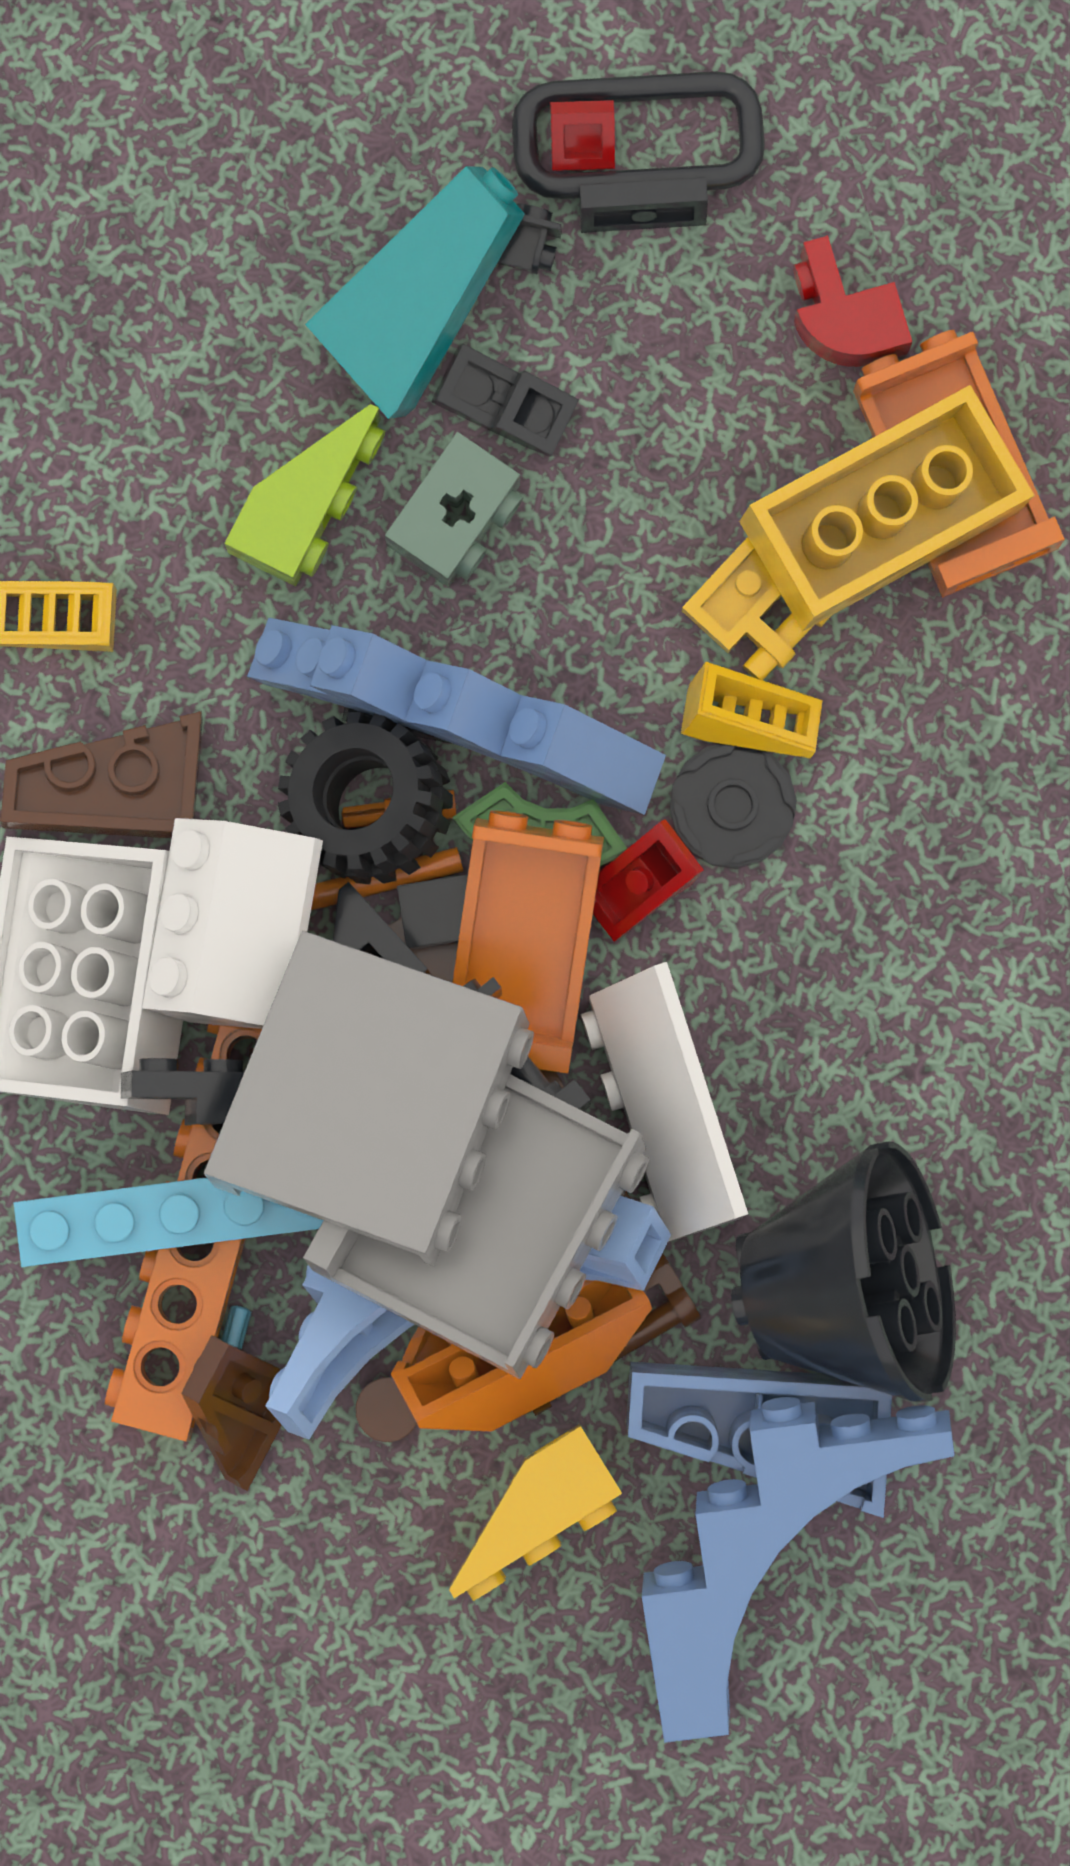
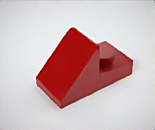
M666 819L655 825L599 872L593 915L614 942L629 933L668 900L688 889L704 871Z

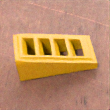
M0 581V646L113 652L117 589L114 583ZM7 596L19 597L17 631H5ZM32 598H44L42 631H30ZM57 599H68L67 631H55ZM82 600L93 601L91 632H80Z
M705 662L689 684L681 734L707 742L811 758L816 752L823 700ZM713 701L719 702L718 707L712 705ZM736 705L745 706L743 715L735 713ZM762 709L770 710L769 724L760 721ZM787 713L796 715L794 732L784 729Z

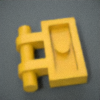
M748 537L682 607V612L727 653L744 636H747L758 649L742 666L752 677L764 680L776 666L784 668L796 655L793 650L795 645L812 628L810 627L802 632L792 613L775 631L761 620L764 614L782 595ZM830 617L824 619L816 625L822 627Z

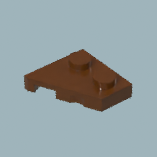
M211 1335L201 1356L196 1361L193 1372L181 1394L224 1478L241 1489L248 1491L282 1426L265 1406L269 1400L272 1381L282 1368Z

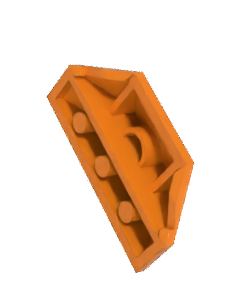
M585 1280L573 1305L568 1310L560 1306L548 1330L554 1332V1338L545 1358L537 1368L528 1365L521 1379L421 1327L417 1328L411 1338L402 1361L396 1363L390 1374L419 1428L492 1432L606 1373L652 1310V1306L642 1290L598 1280Z

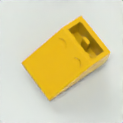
M580 1424L524 1458L453 1579L449 1591L454 1598L467 1591L472 1601L480 1598L506 1581V1575L502 1568L520 1557H523L527 1565L530 1566L562 1546L557 1534L579 1522L585 1532L617 1512L611 1500L621 1495L622 1492Z

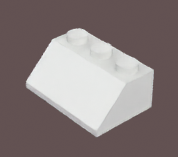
M175 818L142 1009L190 1023L262 1029L302 931H308L323 840L228 821Z

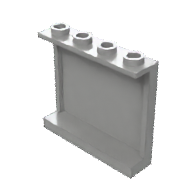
M302 931L204 1171L205 1176L215 1188L240 1196L241 1191L277 1203L420 1255L425 1264L434 1267L440 1251L450 1252L457 1239L462 1215L457 1214L456 1210L464 1190L473 1191L482 1175L486 1154L480 1152L487 1131L489 1128L497 1130L506 1114L510 1092L504 1091L512 1067L521 1069L530 1053L534 1032L528 1030L530 1023L523 1008Z
M510 1074L504 1091L510 1092L506 1114L497 1130L488 1129L480 1152L486 1154L482 1175L473 1191L464 1190L456 1210L457 1214L462 1215L457 1239L450 1252L440 1251L434 1267L425 1264L420 1255L323 1221L303 1259L314 1272L521 1379L528 1365L537 1368L545 1358L554 1338V1332L548 1330L560 1306L568 1310L577 1299L586 1278V1274L580 1271L591 1248L601 1251L609 1240L618 1218L617 1215L611 1212L623 1190L632 1193L636 1189L645 1173L649 1157L643 1155L646 1146L640 1132L631 1129L630 1133L627 1134Z

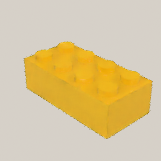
M969 385L752 503L739 522L803 632L1019 513L1035 495L973 388Z

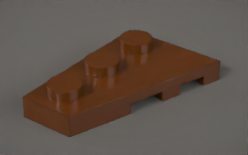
M202 711L179 716V721L146 728V725L124 730L123 735L88 744H83L80 741L6 760L0 818L2 828L172 839L175 818L195 819L203 721Z

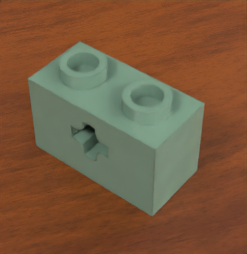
M457 432L385 534L386 545L448 588L457 575L468 580L488 550L480 542L493 524L503 529L523 501L524 497L516 493L520 486V474ZM464 500L468 502L469 516L472 521L467 523L464 520H458L453 527L447 524V510L444 507L449 504L457 508Z

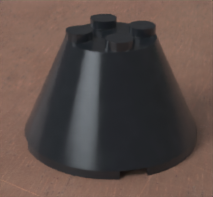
M888 1141L870 1145L755 1230L737 1236L736 1255L740 1265L741 1286L734 1287L732 1290V1310L740 1326H750L756 1340L758 1352L763 1360L774 1359L916 1403L932 1401L933 1393L945 1391L953 1368L956 1343V1311L950 1265L941 1267L936 1265L930 1230L940 1229L942 1226L928 1185L911 1155L895 1142Z

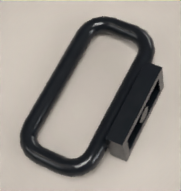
M718 71L551 81L536 85L523 94L514 109L512 120L513 153L518 176L529 190L542 197L553 199L579 198L581 233L705 226L708 207L707 191L724 190L740 186L749 180L761 165L765 149L763 114L758 94L746 80L733 73ZM725 97L732 101L737 109L740 149L738 156L729 163L567 174L551 173L540 164L537 119L542 111L550 108V102L614 100V103Z

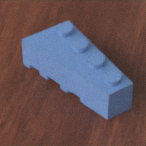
M630 1362L626 1428L627 1435L630 1438L702 1461L721 1464L757 1478L750 1436V1410L760 1409L764 1402L771 1399L794 1397L800 1399L801 1403L815 1402L819 1426L831 1425L830 1422L834 1418L847 1414H865L869 1416L870 1420L891 1417L892 1395L818 1373ZM887 1475L855 1488L837 1502L884 1518Z

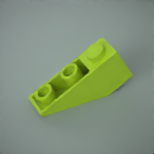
M372 404L368 405L255 485L224 543L228 554L295 587L303 573L313 577L329 545L328 542L320 539L331 517L339 521L343 519L355 496L357 486L349 483L360 461L370 465L384 439L386 431L377 427L381 420L379 408Z

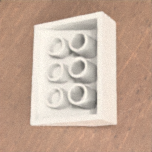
M6 836L0 876V1093L169 1115L171 1099H121V1073L139 1071V1059L178 1058L183 1020L142 1009L169 851Z
M667 962L650 967L589 995V1003L592 1010L581 1014L583 1025L591 1049L595 1050L604 1047L611 1068V1072L600 1075L611 1111L623 1108L630 1131L634 1129L642 1135L646 1146L643 1155L649 1157L644 1174L650 1194L639 1198L641 1203L651 1205L657 1211L671 1233L668 1242L739 1220L748 1215Z

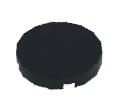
M715 744L703 748L685 762L672 786L669 811L676 834L693 855L712 866L739 869L761 863L782 846L793 827L797 799L790 775L775 756L762 750Z

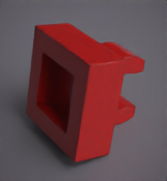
M614 100L550 102L552 171L615 169Z

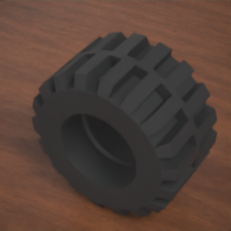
M362 712L348 713L347 724H344L335 716L322 721L325 732L318 736L312 730H309L300 739L307 746L300 755L291 750L285 761L286 764L293 768L291 775H280L278 789L286 794L288 799L278 802L279 812L282 818L291 823L285 830L287 833L323 840L319 864L343 879L349 877L356 883L370 885L372 877L385 884L397 881L395 870L399 868L408 875L421 868L416 861L420 854L425 853L432 858L439 849V846L432 842L436 832L446 835L450 825V821L442 815V809L453 808V795L443 787V785L450 782L446 769L436 762L439 757L431 748L400 723L396 725L388 717L374 713L372 719H369ZM374 768H388L393 779V793L384 814L365 828L344 830L339 818V803L346 786L352 779L364 771Z

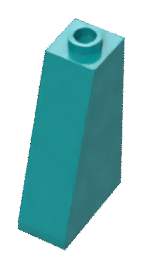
M466 166L305 324L388 419L405 417L416 407L525 215L513 201L518 196L517 190L501 172L493 167L486 171L484 167Z

